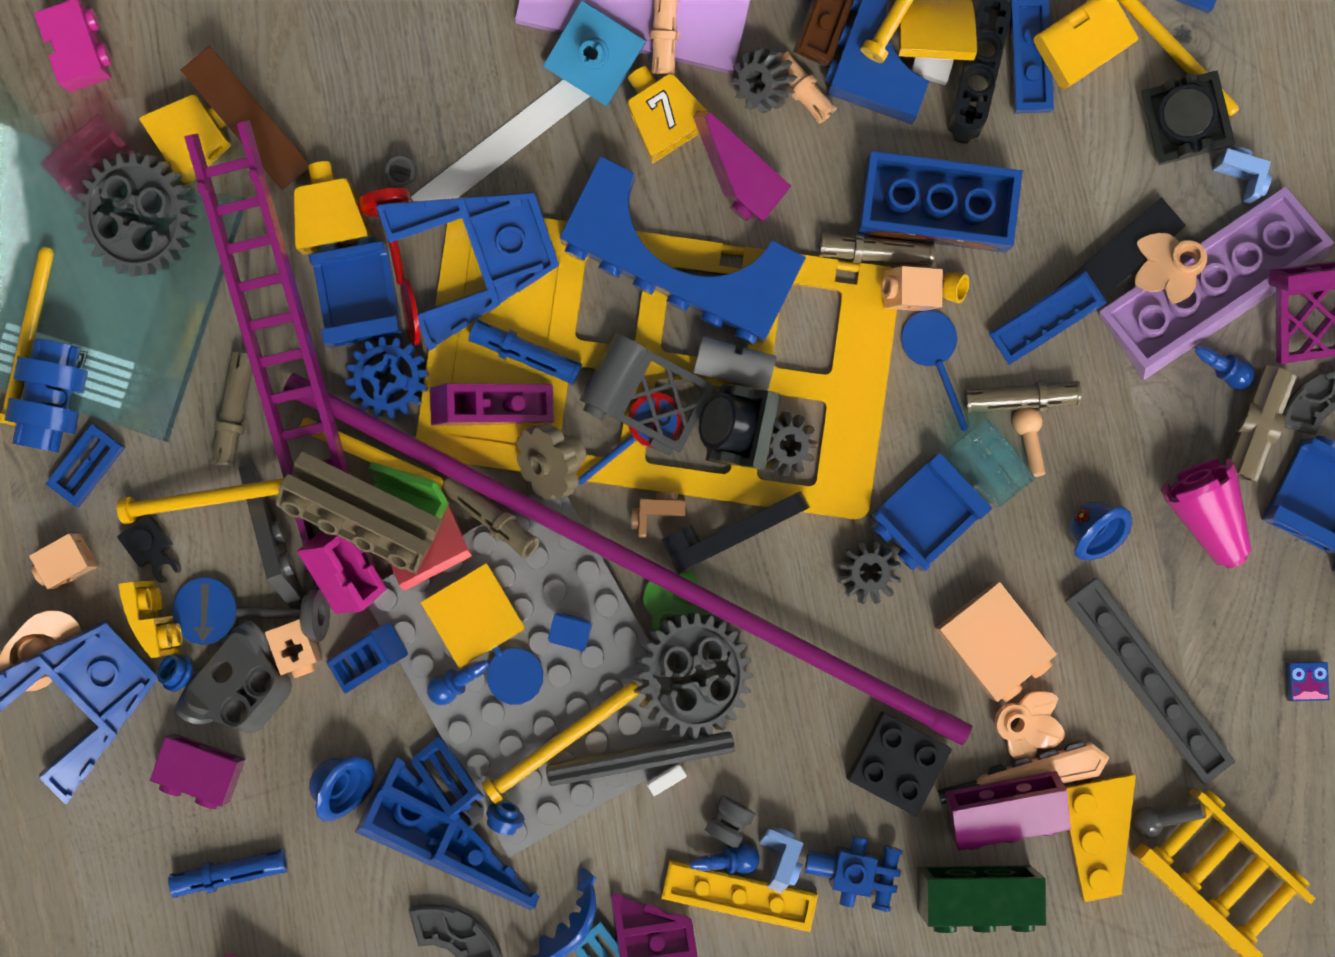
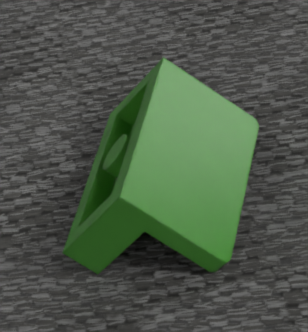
M371 462L368 471L376 482L374 487L442 519L449 502L437 482Z

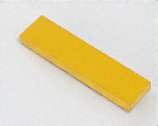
M306 417L303 418L300 426L317 423V421ZM338 431L343 451L369 463L373 462L435 481L442 490L445 482L443 478ZM324 432L310 435L327 443Z
M669 860L661 899L810 932L818 893L788 886L782 893L767 888L769 881L733 873L727 874L720 870L700 871L690 868L688 863Z

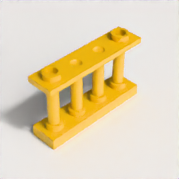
M1191 788L1188 794L1198 804L1202 803L1204 805L1206 818L1182 823L1160 847L1156 845L1151 849L1140 843L1131 854L1240 957H1263L1264 955L1254 946L1258 941L1256 936L1294 895L1312 904L1316 898L1306 890L1310 883L1292 868L1287 872L1222 811L1226 805L1213 792L1207 790L1203 793L1195 788ZM1212 816L1227 832L1188 874L1183 872L1179 876L1170 867L1174 862L1172 857L1202 824ZM1240 842L1255 858L1216 900L1211 898L1207 902L1197 893L1202 888L1199 884ZM1268 868L1283 884L1244 926L1240 924L1237 928L1233 927L1226 920L1230 915L1228 910Z

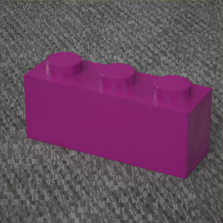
M1057 771L945 791L949 829L958 851L965 849L976 850L986 845L1002 842L1014 843L1024 838L1040 835L1051 836L1061 831L1071 830L1067 789Z

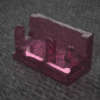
M97 113L40 164L78 202L80 199L77 197V194H86L89 191L82 183L83 179L96 180L91 171L93 167L104 168L103 159L114 158L116 160V154L128 153L130 157L131 152L134 151L108 122Z

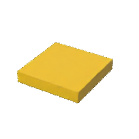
M488 563L420 602L459 669L526 629Z

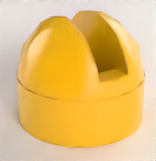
M960 272L944 274L943 299L958 304L962 303L968 293L969 276Z

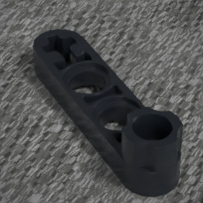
M982 0L975 14L977 43L980 41L990 42L995 48V54L990 57H984L977 52L974 60H964L952 116L948 123V131L953 134L954 140L959 143L968 144L971 139L978 138L988 118L1011 19L1012 9L1007 0ZM990 9L997 10L998 16L993 30L986 29L990 18ZM972 75H980L986 79L987 88L982 91H975L968 85L967 78ZM970 101L977 102L976 106L969 105ZM966 118L971 119V120L973 121V123H972V124L966 123V122H965V121H966Z
M801 490L701 541L692 524L661 540L677 572L680 573L810 508Z

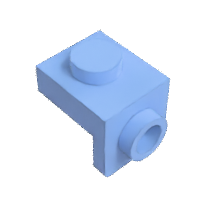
M1231 147V149L1227 148L1216 156L1213 171L1248 181L1242 202L1251 204L1261 196H1265L1272 180V175L1268 174L1271 161L1254 157L1253 152L1249 149Z
M767 829L762 835L759 844L780 852L767 888L782 893L789 884L795 885L799 878L803 864L797 862L803 843L795 840V835L785 829Z

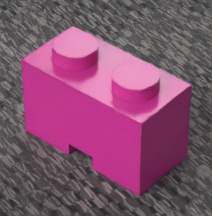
M69 0L34 13L43 41L45 43L51 42L52 48L55 50V53L48 56L57 83L70 93L112 78L108 68L109 65H112V59L106 45L99 42L96 31L100 30V23L93 8H87L79 0Z
M320 531L297 550L335 614L361 612L387 590L372 564L367 565L361 555L364 551L359 550L353 543L337 535H329Z

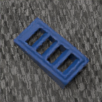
M387 623L327 660L326 663L346 694L406 657L408 652L393 626ZM345 658L349 662L357 678L353 676L352 672L350 671L349 667L344 661Z

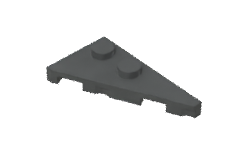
M253 463L238 468L242 484L261 482ZM267 496L246 499L266 579L291 609L300 606L303 595L295 576L293 562L283 543L287 541L281 522L279 520L275 521Z

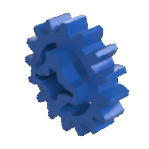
M385 337L379 338L378 347H375L369 341L365 342L367 352L363 355L355 351L353 355L358 360L357 365H347L346 368L354 373V378L345 381L346 385L356 387V391L350 395V398L354 401L363 399L364 401L361 403L360 409L367 412L371 407H374L373 416L379 419L384 411H387V415L391 420L396 419L397 410L399 409L406 415L411 414L408 404L413 402L414 404L421 405L422 402L416 395L419 391L428 392L429 389L421 383V379L430 376L428 371L419 369V366L425 362L424 357L417 356L413 358L412 355L416 348L411 344L402 350V340L399 338L394 339L392 346H389ZM384 354L383 361L374 366L368 365L374 358ZM402 357L411 368L412 378L406 376L401 369ZM391 369V374L396 376L395 383L388 382L386 388H384L385 383L379 380L380 375L388 374ZM363 379L370 381L374 387V399L366 392ZM402 390L407 391V394L403 398L396 402L389 403L391 402L393 395L401 392Z

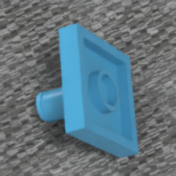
M581 0L543 67L603 105L609 106L647 41Z

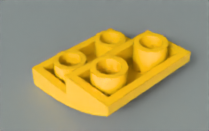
M913 0L896 29L899 31V56L974 60L977 54L976 22L972 0Z
M154 580L118 584L122 605L129 625L151 658L179 653L178 646L182 645L180 624L174 623L173 616L159 618L158 610L162 609L163 601L159 587L155 588Z

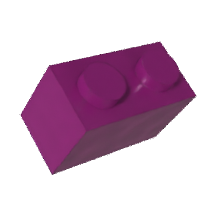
M172 734L164 739L149 781L160 784L159 790L166 794L181 796V793L196 797L194 801L196 804L216 809L217 806L222 807L231 801L246 759L181 735Z

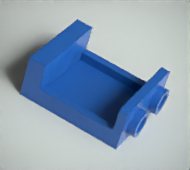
M376 237L355 240V246L341 249L339 244L320 246L317 248L318 253L308 255L309 262L314 268L325 328L321 329L323 343L329 348L378 340L380 337L388 338L404 335L389 249L383 241L377 242Z
M1316 435L1315 438L1311 437L1300 440L1261 520L1328 554H1335V441L1321 435Z
M938 453L928 460L870 515L875 522L871 528L884 542L887 543L891 539L901 549L897 555L908 568L913 571L918 567L920 571H926L931 566L930 564L975 521L982 519L993 508L945 457Z

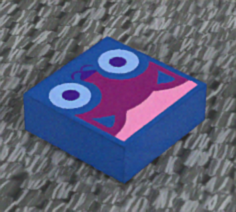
M1328 662L1286 663L1287 701L1330 700Z

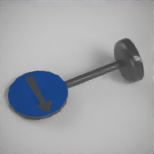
M210 577L193 579L182 586L175 596L172 608L173 621L180 624L182 636L188 641L200 645L221 641L231 632L236 624L237 617L300 619L302 633L309 640L319 642L324 640L330 623V605L319 588H312L306 592L300 609L237 607L236 597L230 587L222 581Z

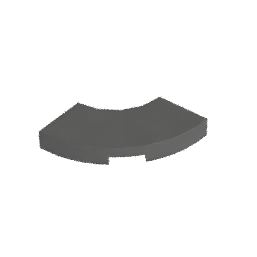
M1335 370L1313 377L1291 395L1283 412V415L1286 416L1284 428L1312 435L1318 433L1323 420L1335 410Z
M436 904L418 905L408 909L418 946L434 945L447 949L455 957H502L501 951L490 932L469 914L453 907Z

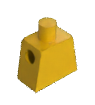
M196 94L185 97L139 118L165 160L171 163L170 167L173 172L182 173L180 181L186 185L192 183L196 179V175L184 136L191 134L199 135L208 167L231 146L230 141L222 130L226 126L225 122L212 107L208 109Z
M329 161L315 162L308 165L311 185L297 187L294 190L296 249L305 255L318 252L317 248L320 246L339 244L341 248L355 245V240L372 237L365 216L360 211L358 198L350 181L347 178L334 180L331 162Z

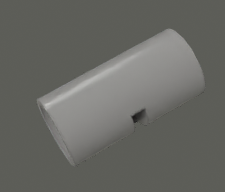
M703 336L694 373L756 390L768 391L777 356L745 347L743 351L738 350L734 344Z

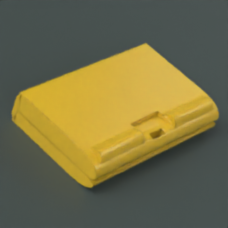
M1088 0L1034 36V43L1058 86L1064 90L1138 41L1139 38L1117 0Z

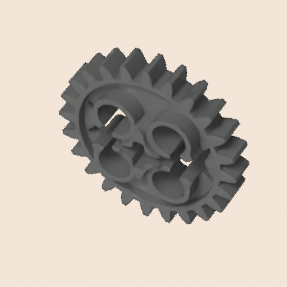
M131 152L130 157L128 153L116 154V160L114 158L103 159L104 168L93 167L91 169L96 180L83 179L82 181L85 187L89 189L88 193L77 194V197L85 202V208L75 210V213L85 216V221L78 224L77 229H87L89 233L82 242L83 244L94 243L96 246L92 250L91 256L99 257L105 255L102 266L112 267L116 264L115 270L117 274L129 271L130 277L142 276V273L148 276L155 275L157 269L159 271L170 269L168 260L170 262L182 260L177 249H190L184 237L196 235V232L188 227L189 221L198 220V216L188 213V208L195 205L196 200H186L184 196L191 189V186L178 185L177 183L181 179L182 173H169L171 163L160 161L157 164L156 155H146L144 157L142 152ZM123 182L127 185L128 194L123 201H113L112 205L121 209H133L134 213L149 218H171L177 216V219L173 220V223L168 226L169 230L151 232L153 238L151 247L146 244L145 234L150 228H159L160 224L151 220L139 221L137 215L127 212H97L101 208L100 206L105 203L104 199L122 197L120 189ZM157 194H159L162 199V207L160 211L156 209L154 204V200ZM113 219H115L118 223V232L116 235L113 233L111 228V223Z
M689 613L687 618L685 615H674V623L670 620L661 621L663 632L659 630L649 631L654 641L653 643L641 642L640 646L646 652V656L635 657L634 661L643 666L642 671L632 673V677L642 679V685L635 688L634 693L645 694L646 698L639 706L640 708H653L648 719L650 721L661 720L659 729L666 731L672 729L673 735L681 737L684 736L685 732L689 738H698L699 732L704 736H712V726L717 730L726 729L723 718L734 721L737 719L733 707L745 708L746 705L739 696L741 693H751V690L743 685V680L753 677L752 673L743 671V666L750 663L751 658L740 656L746 644L733 643L738 632H725L727 622L716 621L714 623V616L703 615L700 618L699 613ZM707 643L710 649L708 659L726 661L724 666L729 669L728 671L732 673V676L728 674L705 673L693 676L691 681L679 680L671 683V688H680L685 695L684 704L679 708L676 703L678 692L660 690L661 684L657 682L653 674L662 677H683L694 674L696 669L709 670L716 667V663H707L702 657V647ZM671 653L676 657V665L672 671L667 665V660ZM715 680L718 684V692L713 698L710 693V687Z

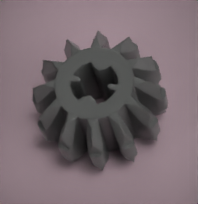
M767 46L758 47L755 51L745 52L742 55L743 61L737 62L733 66L739 76L733 78L731 83L740 87L735 97L739 99L746 97L745 108H758V111L761 113L771 111L772 108L778 109L786 104L785 98L791 97L795 93L788 83L794 82L797 76L789 74L787 70L793 62L790 60L782 62V51L776 49L770 52Z
M782 411L779 419L776 417L770 441V450L766 460L765 469L768 472L774 473L779 470L780 475L789 476L791 469L798 473L804 471L802 460L814 461V457L808 453V449L817 447L818 442L808 439L815 429L810 425L804 426L805 417L796 415L792 418L791 413L787 411ZM786 438L790 439V446H784L785 450L781 449V440L786 441Z
M864 541L857 542L860 555H857L852 549L846 548L844 553L852 560L849 564L844 561H838L837 567L840 569H848V575L837 577L838 583L849 581L852 583L846 588L844 594L850 597L860 589L857 601L861 604L866 602L869 591L874 604L881 602L878 591L880 589L885 595L891 597L894 592L887 585V582H901V577L890 575V570L901 567L900 561L887 563L886 560L894 553L891 548H887L881 555H878L881 547L879 541H873L870 553H868L867 545ZM863 564L869 566L875 564L878 570L874 571V573H877L878 576L875 580H862L860 574H863L864 571H860V568Z

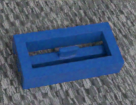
M91 424L46 482V485L73 506L80 507L126 447L116 442L113 437L103 432L97 425ZM96 437L100 439V442L78 468L66 486L63 487L60 483L93 440ZM109 446L111 449L100 461V463L90 474L87 480L83 483V485L80 487L75 495L72 494L77 485L81 482V480L88 473V471L91 469L94 463L98 460L101 454Z
M440 736L410 760L444 812L453 821L460 817L459 813L462 810H469L472 807L471 803L473 801H480L484 797L466 769ZM436 751H441L468 790L466 795H464L435 753ZM428 758L457 799L454 805L425 765L424 761Z

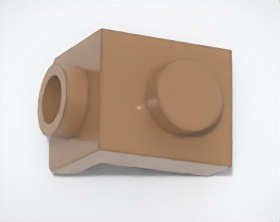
M656 492L655 500L640 499V507H632L631 529L639 530V538H647V515L685 517L686 501L678 500V493Z

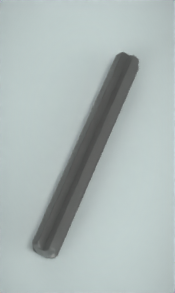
M731 732L712 734V736H701L550 764L546 767L547 781L550 786L729 754L735 751L734 739Z

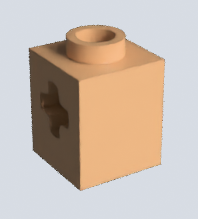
M901 266L884 271V278L881 283L884 309L928 311L941 308L943 269Z
M69 533L29 556L34 564L31 567V571L40 585H45L47 589H60L99 567L84 538L78 533Z
M300 619L265 632L280 675L291 672L295 679L316 671L313 664L323 660L317 641L309 640L302 633ZM293 643L303 646V651L299 652L298 656H290L288 649L293 647Z

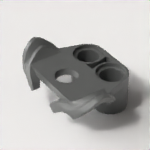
M246 620L219 642L220 649L204 668L200 667L193 673L175 706L177 716L197 725L216 721L229 728L245 733H254L267 723L288 698L292 688L290 677L288 674L280 675L279 670L273 667L268 657L270 655V646L265 634L251 620ZM229 662L232 666V675L226 682L219 683L215 676L216 669L221 663ZM271 677V685L265 691V683ZM246 706V715L240 721V713Z

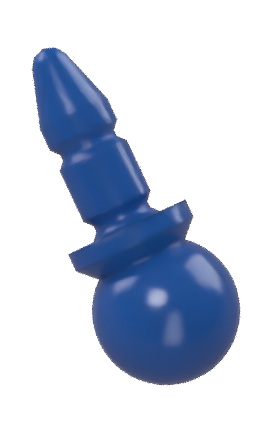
M1201 346L1195 348V353L1199 358L1216 369V376L1221 380H1225L1229 387L1242 390L1253 383L1255 371L1247 361L1238 360L1233 355L1224 357L1211 348Z
M487 660L473 662L458 672L450 669L445 675L433 677L427 686L429 699L437 705L451 703L456 698V695H461L465 692L466 684L483 674L488 668L489 662Z
M740 843L738 848L724 847L721 854L701 856L690 862V868L700 871L724 869L727 874H732L735 871L747 874L757 868L760 856L753 845Z

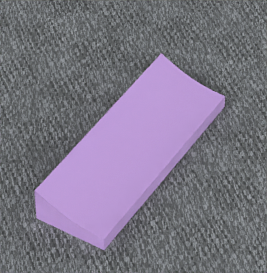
M519 0L515 21L517 24L562 34L581 0ZM582 0L647 41L640 53L653 56V39H649V34L653 30L654 0ZM678 0L676 31L679 32V40H676L675 61L733 75V66L736 65L751 0Z
M1285 186L1200 243L1207 252V264L1204 270L1196 276V288L1187 299L1172 304L1166 295L1165 289L1158 292H1149L1135 287L1099 312V317L1120 344L1142 381H1144L1275 293L1276 287L1269 285V270L1319 263L1328 257L1334 242ZM1190 255L1180 257L1184 265L1194 263V259Z

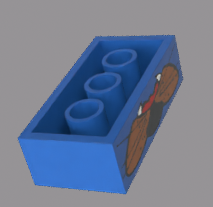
M871 151L866 159L857 233H863L868 236L925 243L931 242L939 245L1006 253L1014 246L1023 170Z

